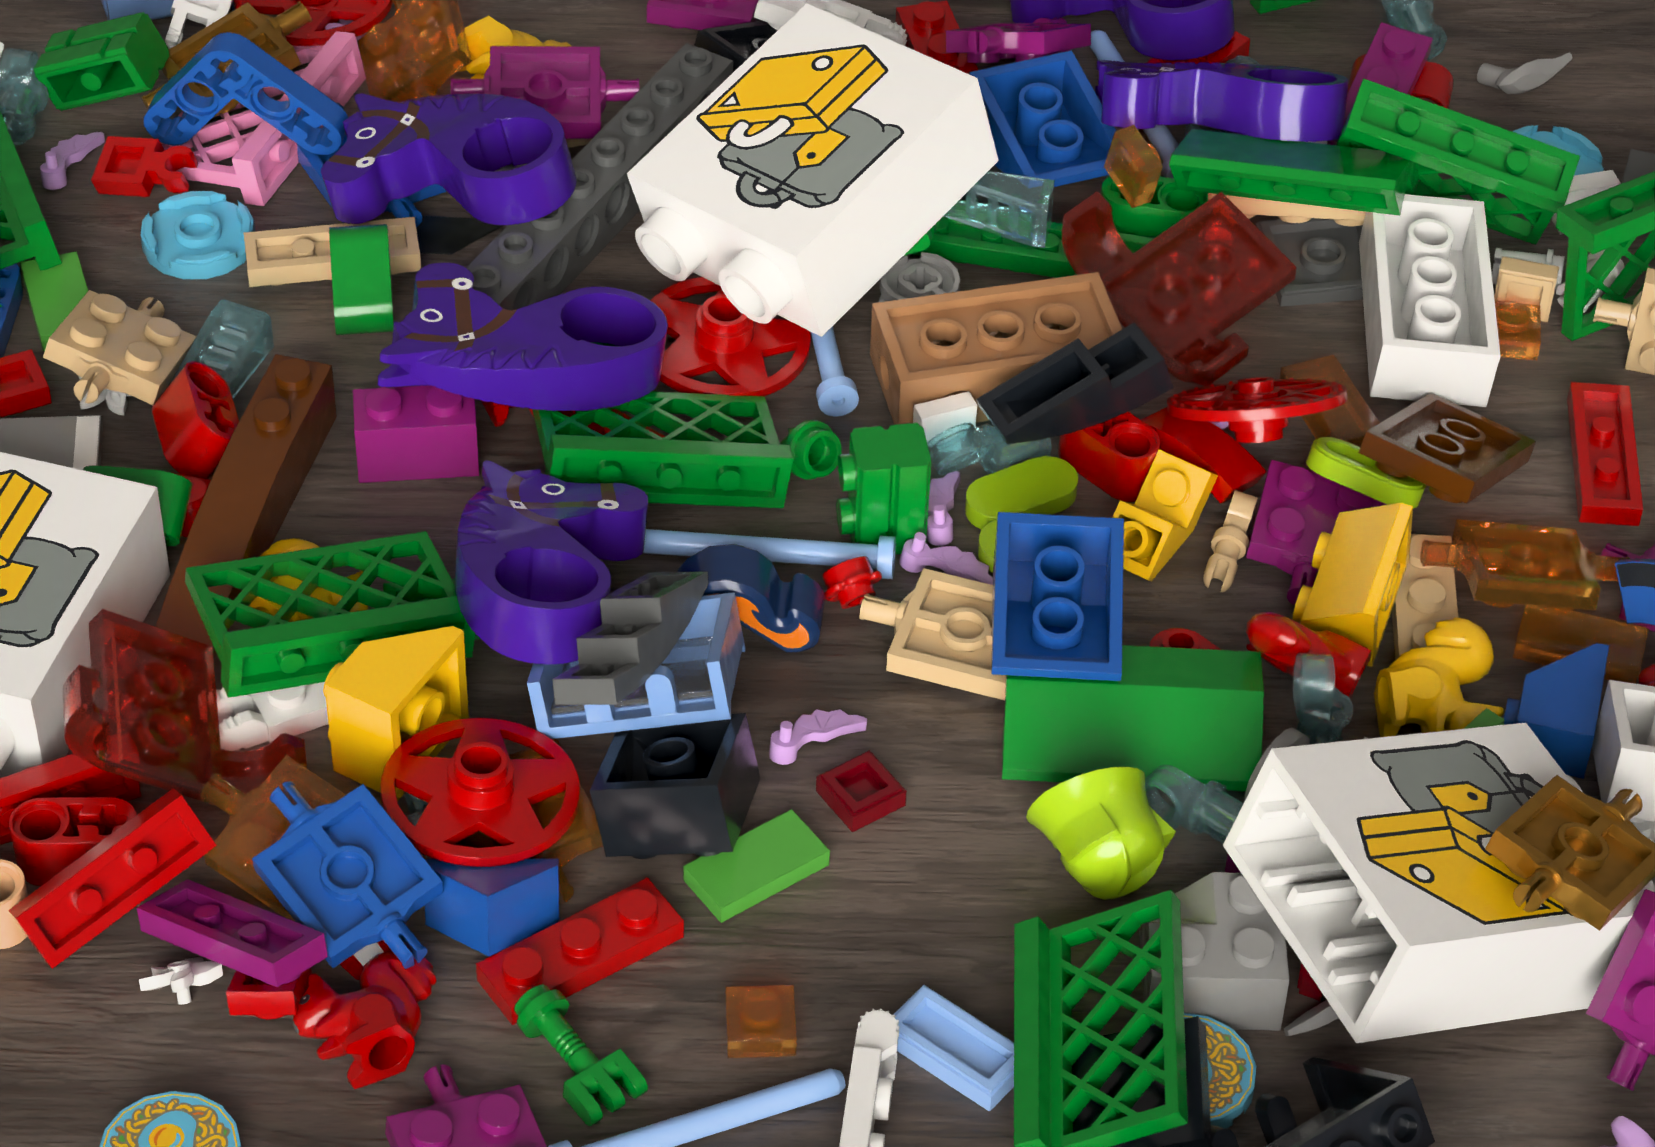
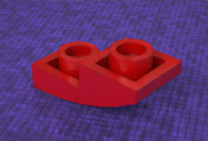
M1167 407L1141 419L1158 433L1160 438L1159 450L1218 475L1211 493L1220 504L1231 499L1235 490L1244 492L1255 486L1267 473L1243 446L1209 421L1176 418L1168 414Z

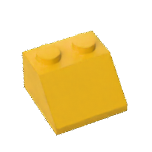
M1395 503L1340 512L1332 534L1321 532L1312 559V567L1319 569L1314 585L1313 587L1303 585L1295 604L1293 621L1299 622L1314 631L1328 630L1371 650V658L1367 665L1369 667L1373 666L1409 562L1413 506Z
M449 626L362 642L344 663L339 662L331 669L325 680L323 693L327 703L328 739L331 743L333 771L380 792L384 767L394 751L403 742L431 726L447 721L469 718L463 630ZM449 741L433 745L417 756L436 757ZM395 787L398 801L405 791Z

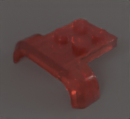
M1098 191L1063 216L1062 245L1075 273L1080 275L1099 272L1119 322L1124 327L1135 322L1165 359L1168 372L1184 382L1209 386L1243 362L1248 356L1249 346L1236 333H1232L1225 338L1224 342L1215 336L1291 283L1296 277L1297 267L1222 192L1215 195L1135 253L1130 251L1120 237L1113 222L1112 207Z
M102 609L89 622L91 668L79 665L66 679L62 691L65 741L72 753L78 758L107 772L168 791L174 788L181 795L234 810L257 809L274 804L269 799L270 795L278 786L283 792L282 783L292 781L297 789L308 779L305 740L283 733L271 743L258 749L249 751L221 749L212 646Z

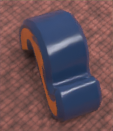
M737 544L709 546L687 558L678 568L677 572L708 571L709 584L703 596L735 592L741 625L785 652H801L813 648L818 643L826 597L823 588L809 576L797 573L793 576V581L783 582L780 580L774 565L769 559L756 550Z

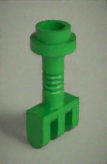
M544 984L535 986L528 990L515 1005L514 1011L518 1015L517 1025L526 1037L535 1038L543 1035L551 1046L556 1049V1052L560 1054V1057L564 1058V1061L568 1063L575 1076L564 1082L563 1098L586 1125L592 1126L603 1119L602 1110L592 1096L594 1094L611 1113L625 1106V1097L615 1081H618L633 1099L640 1097L648 1091V1085L644 1076L621 1048L599 1060L592 1050L587 1047L586 1043L575 1033L573 1027L564 1018L569 1008V1002L561 991L557 989L550 990Z

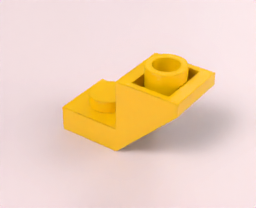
M1158 450L1135 504L1120 500L1112 517L1124 518L1123 569L1148 581H1152L1194 531L1218 475L1165 451Z

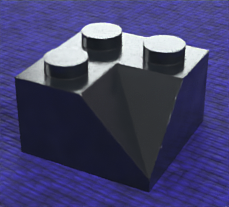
M746 713L731 714V719L615 733L590 789L606 857L632 856L636 859H648L658 855L690 853L707 857L721 852H733L761 779Z

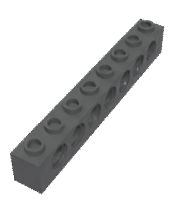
M686 43L572 159L577 183L571 197L557 210L542 218L522 224L507 225L466 267L474 276L473 289L487 294L500 307L507 310L519 309L560 295L640 211L627 173L733 73V60Z

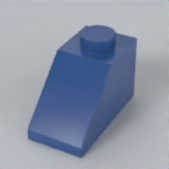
M1595 643L1526 674L1520 700L1507 698L1503 717L1505 720L1504 725L1527 723L1556 763L1568 776L1582 779L1585 776L1595 736L1609 645Z

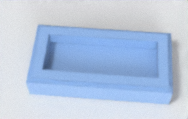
M926 985L917 990L893 1014L895 1019L899 1020L897 1051L990 1112L1014 1087V1042Z

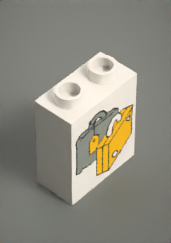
M806 3L627 173L644 223L635 231V239L646 259L666 277L675 281H684L691 273H695L721 286L729 301L749 319L766 324L776 315H779L822 337L999 160L978 78Z
M0 452V777H6L26 768L38 766L67 755L168 580L170 570L157 487Z
M1527 723L1271 748L1223 844L1229 856L1356 1043L1588 1009L1644 890L1647 889L1655 892V886L1651 880L1600 931L1585 920L1571 915L1561 903L1551 896L1534 912L1523 910L1530 897L1520 907L1516 905L1513 897L1514 889L1526 879L1512 873L1505 863L1485 850L1493 833L1556 775L1582 792L1577 782L1563 772Z

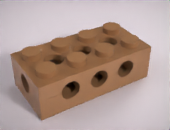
M1099 272L872 303L870 357L894 425L913 423L914 405L968 391L977 404L976 423L989 421V419L978 406L977 398L1078 338L1089 350L1122 330V327Z

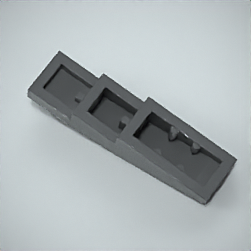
M708 571L647 573L602 598L600 601L602 625L576 638L579 664L552 679L555 705H617L643 685L668 657L690 623L709 584Z

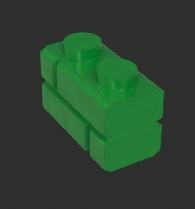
M140 12L79 27L77 31L70 29L52 34L45 47L46 53L41 54L33 69L35 77L56 109L63 111L152 90L159 77L158 71L163 69L170 53L168 46L148 14Z
M918 423L890 425L888 430H885L882 426L854 428L852 433H850L849 454L838 456L840 487L842 492L848 491L847 498H838L836 502L840 535L850 534L851 543L878 544L880 535L896 536V555L902 553L905 542L909 539H914L915 533L922 532L927 537L931 457L924 428Z

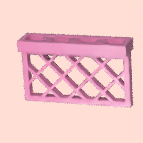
M335 31L323 46H293L301 65L309 63L306 68L294 73L334 102L340 103L343 107L366 79L355 33ZM274 87L263 88L270 98L284 93ZM284 94L281 97V99L277 101H288L289 98L286 94ZM239 102L237 106L229 112L240 109L245 106ZM298 108L296 113H300L301 108ZM251 110L232 116L228 112L218 114L217 116L220 115L221 120L204 125L189 141L182 145H175L189 148L194 147L195 149L193 153L198 161L197 168L184 167L177 170L178 172H183L187 180L238 187L241 189L244 203L265 206L299 163L297 143ZM258 125L253 132L244 135L239 133V131ZM227 135H231L233 138L206 148L202 146L204 143ZM161 143L164 150L170 147H174L172 145ZM231 158L233 162L232 166L213 164Z

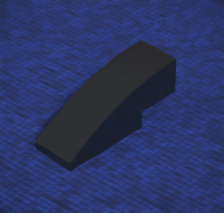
M1134 322L1089 350L1078 338L977 398L976 401L1007 444H1014L1069 434L1108 421L1140 407L1174 387L1165 359Z

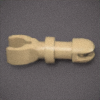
M1237 490L1234 491L1223 527L1215 531L1211 541V548L1214 554L1208 559L1203 577V582L1207 588H1209L1213 578L1223 581L1220 592H1225L1231 587L1238 568L1237 560L1244 557L1249 546V539L1246 533L1258 497Z

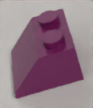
M432 385L353 390L354 433L359 483L479 476L475 399L454 394Z

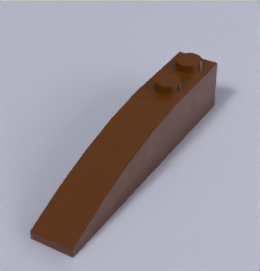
M279 354L274 355L231 436L192 524L149 644L150 655L210 667L216 651L185 584L186 568L260 557L263 552L270 548L337 417L332 365ZM227 584L208 587L209 591L234 600L242 591Z

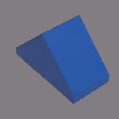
M425 859L443 881V893L425 905V925L488 957L558 923L560 920L559 859H525L516 863L492 867L462 866L437 859Z

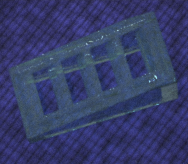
M988 171L967 192L966 201L959 200L944 217L1025 245L1045 248L1052 221L1055 180ZM978 195L988 198V204L979 203ZM1000 203H1003V204L1009 205V207H1007V206H1000L999 204H1000Z
M225 299L220 300L206 319L172 381L188 362H200L225 371L214 369L226 381L232 398H234L274 347L271 317L266 312Z

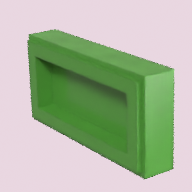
M77 251L60 254L62 264L40 271L36 259L20 262L24 286L43 351L46 349L49 337L88 292Z
M791 809L739 836L733 852H721L707 857L701 856L684 865L683 881L719 922L722 923L829 866L830 850Z

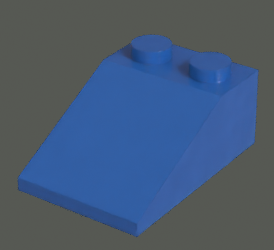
M1072 50L969 72V75L978 78L984 106L987 108L989 115L988 121L999 160L995 166L1028 193L1133 170L1134 161L1115 127L1101 122L1102 104Z
M998 512L992 599L993 675L1121 681L1124 518Z

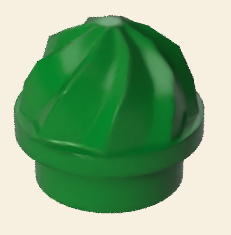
M806 420L796 427L788 428V435L780 442L781 445H790L794 457L791 473L805 480L825 477L832 473L838 466V456L842 454L841 442L838 436L833 433L827 424L817 420Z

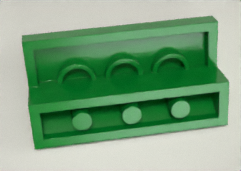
M1191 129L1173 151L1169 162L1172 175L1179 190L1398 216L1401 215L1405 194L1416 195L1419 182L1416 163L1381 150L1311 142L1271 140L1249 135Z
M1122 645L1121 681L1005 675L1002 779L1064 782L1078 775L1098 769L1132 767L1138 768L1145 773V786L1246 791L1248 781L1262 757L1264 684L1261 652Z

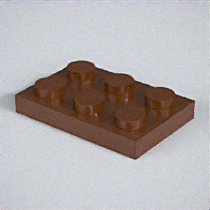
M1429 393L1367 430L1358 453L1375 460V466L1388 475L1399 478L1411 477L1428 485L1430 493L1441 500L1451 503L1464 502L1467 504L1525 465L1530 459L1536 441L1438 395Z

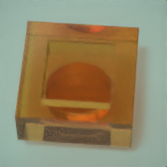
M1135 125L1115 131L1104 168L1132 208L1152 201L1163 168L1160 156L1154 146L1147 144Z
M1495 301L1500 357L1537 361L1541 345L1540 305L1521 304L1512 301Z
M794 985L731 986L725 988L728 1058L796 1056L797 1035Z

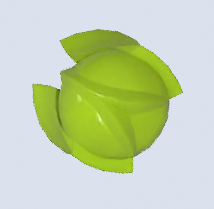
M1132 767L1098 769L1066 780L1040 795L1030 806L1026 815L1027 821L1039 829L1053 844L1054 848L1060 851V860L1066 871L1088 893L1104 900L1125 896L1146 884L1155 875L1163 860L1164 849L1169 845L1176 832L1149 806L1145 791V773L1138 768Z

